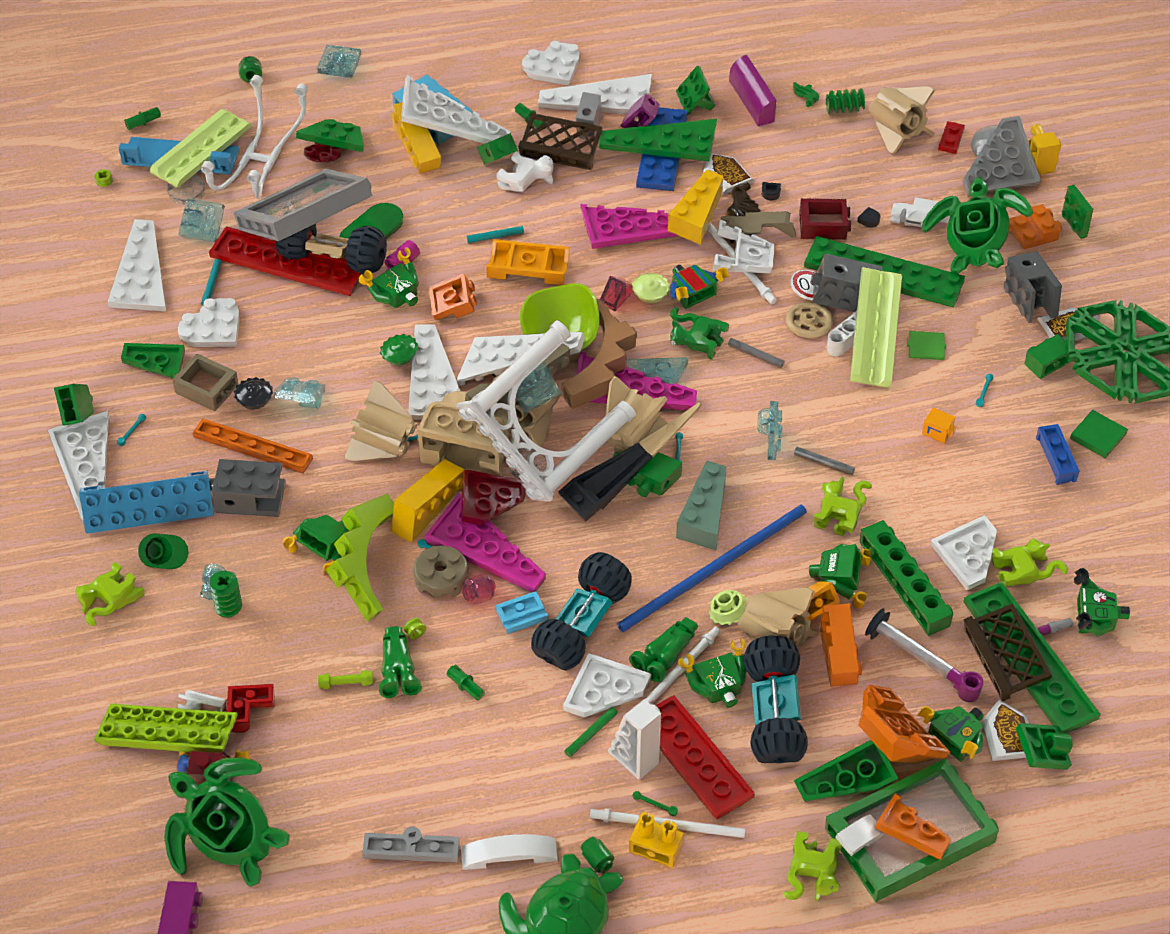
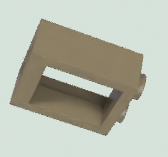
M196 354L189 360L186 366L173 379L176 394L213 411H216L236 389V385H239L236 371L199 354ZM200 370L220 379L209 392L189 383Z

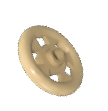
M801 302L788 310L786 324L794 334L800 337L818 338L830 331L833 325V316L821 304ZM810 309V311H807V312H804V313H803V311H802V310ZM820 312L823 315V317L819 318L817 313ZM794 316H800V320L794 321ZM819 323L824 325L820 329L816 327ZM801 326L809 328V330L801 329Z

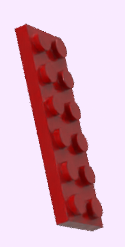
M675 695L655 705L661 712L660 751L716 820L754 798L755 792Z

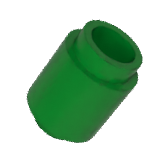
M590 837L583 842L580 847L582 856L595 872L604 873L612 868L614 856L600 839Z

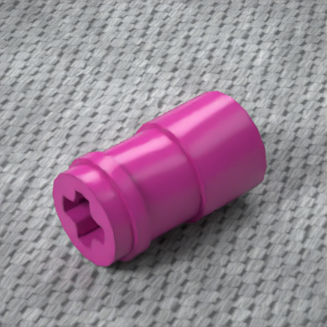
M411 240L404 242L394 253L388 255L384 263L389 270L399 263L404 265V262L400 261L397 257L399 250L403 256H407L404 249L408 248L411 252L409 261L411 262L420 255L418 246Z

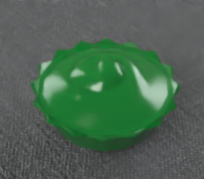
M396 334L394 337H389L387 341L383 342V346L380 347V354L383 359L392 365H404L414 358L418 350V343L416 338H412L411 335Z

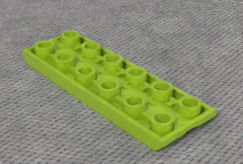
M110 703L94 740L100 745L222 753L238 715L234 712Z

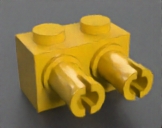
M1034 124L1031 127V133L1034 136H1032L1028 143L1038 174L1055 172L1059 150L1061 149V141L1057 139L1054 132L1045 133L1041 124Z
M643 812L640 814L629 839V852L673 868L683 847L684 833L677 829L675 822H672L670 825V820H665L660 825L654 821V816L651 813L648 817V812Z

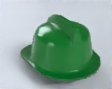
M149 534L141 540L138 547V556L141 562L151 568L176 569L185 563L189 554L186 542L181 537L170 534Z

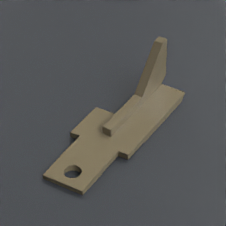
M788 211L746 213L745 216H721V220L729 222L727 226L733 229L736 226L742 229L744 234H761L762 227H775L791 237H796L794 224L789 222L791 213Z

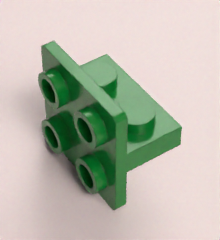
M696 66L676 90L684 110H688V115L696 106L710 111L715 107L704 73L700 66Z

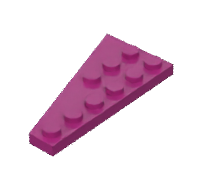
M580 204V210L592 249L679 236L668 231L669 213H664V210L647 212V209L616 207L615 209H606L603 205H597V208L587 207V204Z
M580 351L577 374L588 367L595 358L589 357L587 353ZM626 366L624 370L614 373L627 387L638 390L636 394L643 396L645 393L653 399L665 396L667 401L662 409L687 411L696 405L697 390L676 383L668 384L662 382V378L656 376L651 378L645 376L644 372ZM608 394L590 402L607 404Z
M459 492L426 533L425 541L434 546L453 547L464 555L466 561L529 592L537 591L545 581L546 573L530 558H526L515 544L512 545L492 522L489 521L484 525L461 522L462 494Z

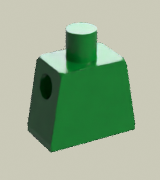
M511 133L477 147L484 164L518 151Z
M73 383L54 387L63 426L83 422L94 413L93 396L90 394L88 385Z
M658 452L635 476V484L639 486L637 493L642 497H647L650 492L663 495L682 476V462Z

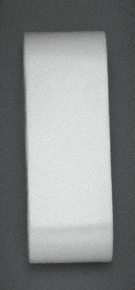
M857 311L828 334L827 353L829 355L841 356L854 346Z

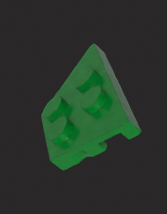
M325 119L296 131V139L364 152L361 128L352 123H341L333 119Z

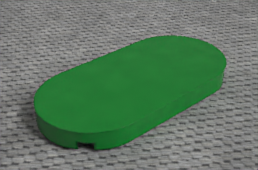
M391 203L375 204L344 228L339 237L349 239L354 229L361 226H373L384 233L387 239L402 226L403 212L398 206Z

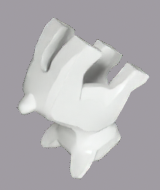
M516 151L511 156L512 161L516 162L513 167L515 173H507L502 168L497 173V179L500 180L497 182L498 187L515 192H523L534 180L539 178L544 179L549 184L554 182L552 178L554 170L553 160L546 155L534 161L531 158L522 157Z

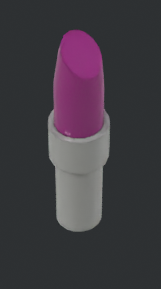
M1071 618L1057 622L1053 621L1037 629L1041 635L1052 634L1073 626V621Z

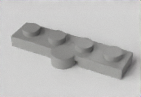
M408 827L404 830L403 834L365 833L362 856L364 859L458 862L460 838L430 835L422 837L421 831L417 827Z

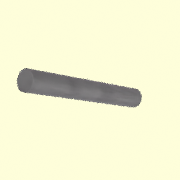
M730 338L728 345L780 368L784 366V360L734 338Z
M800 447L795 448V455L851 475L854 474L855 467Z

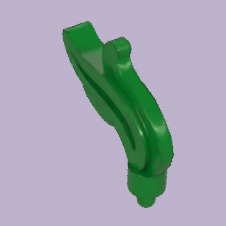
M796 82L793 83L794 94L807 98L806 107L812 106L814 102L819 100V94L812 89V85L801 86Z

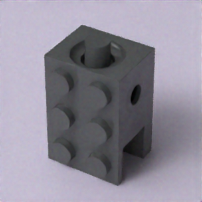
M1038 251L1008 257L1007 266H1005L1006 281L1004 282V290L1012 298L1013 304L1017 305L1021 315L1026 318L1028 323H1032L1034 309L1043 307L1050 318L1058 317L1062 285Z
M824 254L817 273L813 272L811 275L810 284H813L812 303L856 312L862 267L882 271V266Z
M219 459L215 478H210L209 480L216 513L279 517L286 486L285 479H280L282 463Z

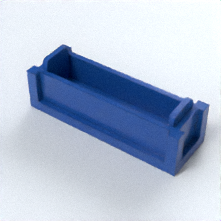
M1059 424L1038 427L1036 439L1040 442L1055 475L1056 485L1070 481L1077 482L1080 471Z

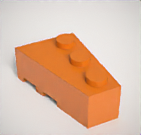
M850 603L823 605L820 635L830 686L857 684L858 676L862 675L861 662L857 660L858 646L854 638Z

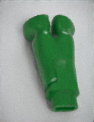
M687 617L682 621H677L658 638L649 643L644 653L634 651L629 656L630 663L635 669L650 673L651 681H663L666 677V670L673 666L681 651L695 636L694 632L697 630L698 624Z
M400 626L387 627L383 636L382 675L384 679L379 685V693L384 698H393L398 695L399 682L397 676L400 675L402 692L408 696L417 695L421 691L422 685L421 681L414 675L415 667L410 656L406 634L403 633Z

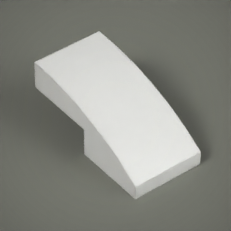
M867 815L836 835V839L852 856L864 846L868 847L885 833L875 829L877 821L871 815Z

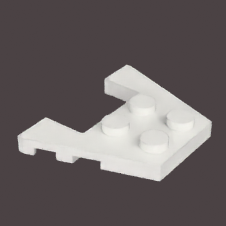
M720 220L717 236L736 240L735 256L731 258L716 254L713 262V271L726 267L728 272L771 273L775 244L753 234L750 237L742 233V229L736 226L733 229L726 225L727 222Z

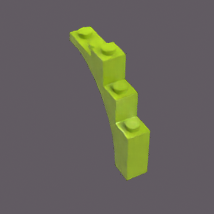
M388 493L350 508L341 518L349 532L344 533L334 543L341 558L335 560L326 570L337 588L342 586L346 588L367 622L373 620L383 610L370 586L366 557L368 544L374 530L393 517L394 502Z

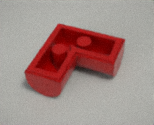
M274 684L228 686L227 712H234L238 715L231 732L244 733L250 729L251 709L275 707Z

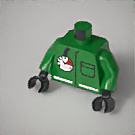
M1085 568L1075 571L1077 576L1074 577V583L1077 585L1081 584L1077 597L1078 616L1076 617L1079 633H1092L1099 637L1115 630L1118 619L1129 620L1130 607L1117 606L1115 593L1108 592L1097 586L1089 578V573Z

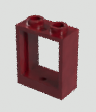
M800 199L801 239H815L816 236L826 239L847 240V232H851V220H848L850 218V207H847L846 199ZM809 214L841 215L842 222H809Z

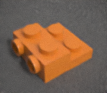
M1044 204L1033 206V214L1030 217L1019 215L1009 218L1010 230L1024 250L1059 240L1062 230L1061 223L1053 219L1052 210L1046 208Z
M462 274L429 287L432 316L434 319L438 320L451 314L459 318L475 312L474 306L477 305V299L472 294L475 291L473 281L468 280L466 275Z

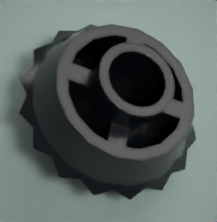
M257 377L241 381L239 385H236V390L233 391L237 403L252 410L264 407L274 393L272 391L273 386L270 385L269 381Z

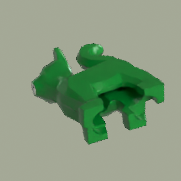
M674 307L670 311V316L673 319L670 343L672 345H685L692 350L705 352L707 357L712 360L716 354L714 351L716 346L720 347L724 342L721 332H727L729 324L692 313L678 315L679 308ZM692 321L693 326L690 331H687L679 323Z

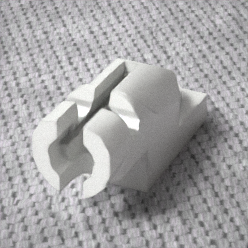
M915 197L913 205L894 203L890 222L896 224L904 222L905 226L922 227V222L927 213L935 206L937 201ZM947 216L940 222L948 223L951 216Z

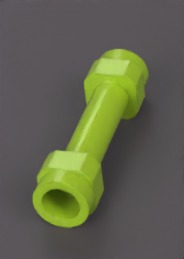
M361 670V674L330 676L329 673L318 675L319 689H331V685L362 683V686H368L373 684V673L368 670Z

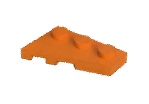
M895 793L878 819L875 829L941 860L952 838L931 821H924L917 815L918 811L912 806L908 808L901 802V797Z

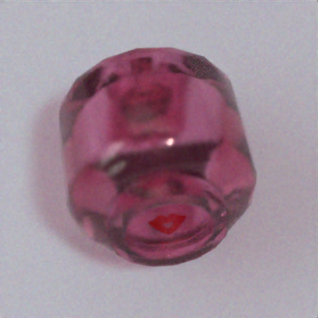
M480 573L465 580L462 593L468 602L478 605L493 598L496 585L492 578L484 573Z

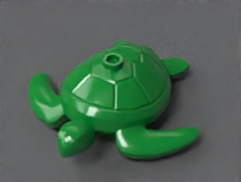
M977 177L969 188L971 199L961 203L957 196L952 195L937 202L923 220L922 231L924 233L930 231L942 219L951 216L947 225V240L957 256L951 263L950 271L959 274L969 264L980 267L988 263L991 267L999 268L1004 264L999 250L1007 240L1010 230V219L1006 207L1013 208L1022 215L1030 217L1033 214V209L1026 198L1009 188H999L996 190L994 197L989 198L987 197V183L981 177Z
M242 757L221 759L211 763L204 770V777L207 781L199 785L185 772L178 771L169 774V783L173 792L179 798L187 800L184 813H174L169 817L164 834L167 856L172 868L178 874H185L187 871L185 853L187 835H189L198 850L211 860L223 864L240 865L241 875L249 887L260 883L262 871L257 861L268 856L270 846L280 849L289 844V833L278 828L269 827L266 813L259 800L246 787L229 780L235 776L259 774L262 771L260 763Z
M565 854L561 861V873L545 881L531 897L526 910V920H523L519 915L512 895L510 893L501 895L499 900V916L503 930L506 934H602L609 912L606 894L616 890L623 883L624 879L618 872H607L598 877L591 868H580L581 862L574 854Z

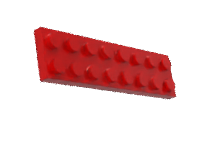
M228 226L224 228L209 251L211 258L347 296L352 295L361 273L354 271L348 266L346 259L332 258L330 254L323 253L318 255L309 251V256L299 260H295V258L292 260L288 259L278 252L275 240Z

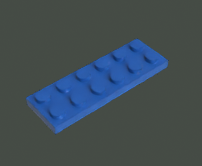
M659 107L656 117L648 126L686 122L688 110ZM642 154L636 187L674 191L680 158Z

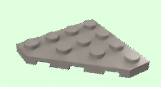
M1020 116L1001 119L963 179L967 197H970V185L977 177H981L987 183L988 194L996 192L999 188L1017 189L1040 184L1041 180Z

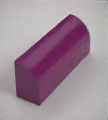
M748 55L738 58L730 68L729 82L757 126L775 122L776 98Z

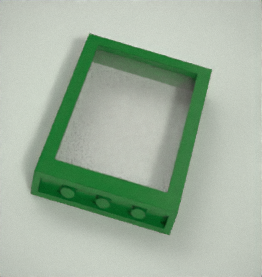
M946 758L827 815L825 822L826 831L831 838L836 839V835L867 815H871L878 821L896 793L901 797V802L908 808L912 806L918 811L917 815L924 821H931L952 838L941 860L886 833L868 847L864 846L852 856L842 846L841 853L875 902L995 843L999 831L997 823L989 818L983 804L975 799L969 785L963 783L958 776L957 769L950 765Z

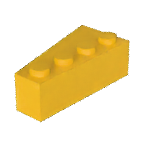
M403 102L394 104L393 113H391L393 127L409 154L413 167L417 168L419 174L440 168L441 156L428 128L402 122Z
M706 169L668 214L669 232L697 244H702L708 224L712 220L713 212L723 192V175Z
M444 459L394 500L391 532L412 543L452 497L462 489L464 469Z

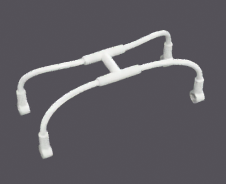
M259 75L252 77L250 84L254 87L258 104V126L254 140L249 144L235 173L220 186L213 184L212 171L215 167L214 164L210 161L203 163L201 170L205 173L206 181L212 190L220 191L229 186L251 159L266 162L262 176L258 171L252 170L247 178L252 184L255 198H261L265 178L276 162L282 146L304 118L307 105L306 93L308 91L306 85L298 84L295 93L299 96L301 112L297 121L269 156L254 153L263 123L261 99L263 79Z

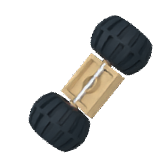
M313 224L280 241L275 240L278 252L291 260L293 258L299 260L309 256V251L318 255L323 253L330 254L332 258H341L346 254L348 266L361 274H364L366 270H369L371 273L379 271L384 263L387 252L386 236L373 226L358 227L352 231L349 239L326 234L317 235L316 224Z

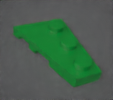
M124 343L121 361L124 364L174 379L175 375L181 371L185 347L184 345Z

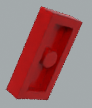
M947 121L938 150L957 154L965 125Z

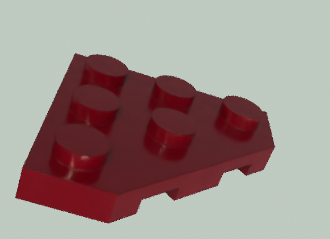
M464 469L462 474L461 522L484 525L522 503L526 496V488L523 486L524 482L519 479Z

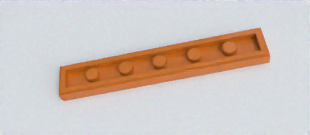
M204 418L201 419L193 431L194 438L266 462L282 463V467L302 474L305 473L313 460V455Z

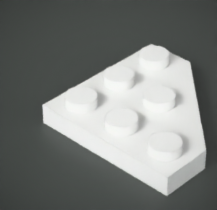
M984 515L932 539L930 545L968 591L986 581L997 529Z
M588 653L563 704V711L587 717L640 698L648 687L651 674Z

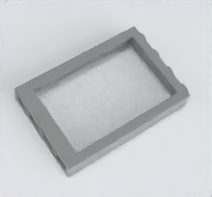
M325 169L233 213L240 231L280 241L373 196L372 187L368 178Z

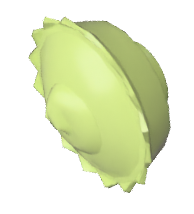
M646 273L645 275L640 274L638 278H635L632 283V290L641 301L656 303L667 295V292L670 290V284L662 275Z
M725 590L718 593L711 601L708 612L710 619L720 625H731L733 622H738L746 609L745 602L747 598L744 594L734 590Z

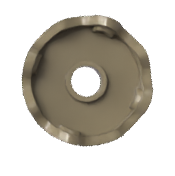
M430 547L420 553L415 560L413 568L414 579L420 593L427 590L434 597H440L444 594H450L452 597H455L460 593L464 581L468 580L466 558L459 550L453 547ZM438 566L446 567L443 571L435 570Z

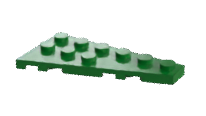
M717 119L605 130L601 133L599 149L709 162Z

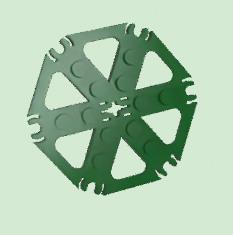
M1117 300L1080 307L1075 310L1073 316L1070 315L1066 322V357H1069L1067 359L1068 362H1075L1072 369L1076 371V374L1113 399L1117 397L1118 401H1121L1123 396H1126L1129 403H1132L1134 399V404L1170 396V368L1152 357L1164 353L1170 354V326L1136 304L1134 306L1133 303H1130L1128 307H1124L1121 300L1118 305L1116 303ZM1105 313L1111 314L1114 317V331L1092 316ZM1136 320L1145 323L1154 329L1157 334L1136 338ZM1075 333L1083 334L1099 346L1082 350L1075 349ZM1114 365L1115 385L1109 386L1105 384L1104 381L1092 375L1090 370ZM1137 371L1156 383L1160 389L1140 393L1137 389Z

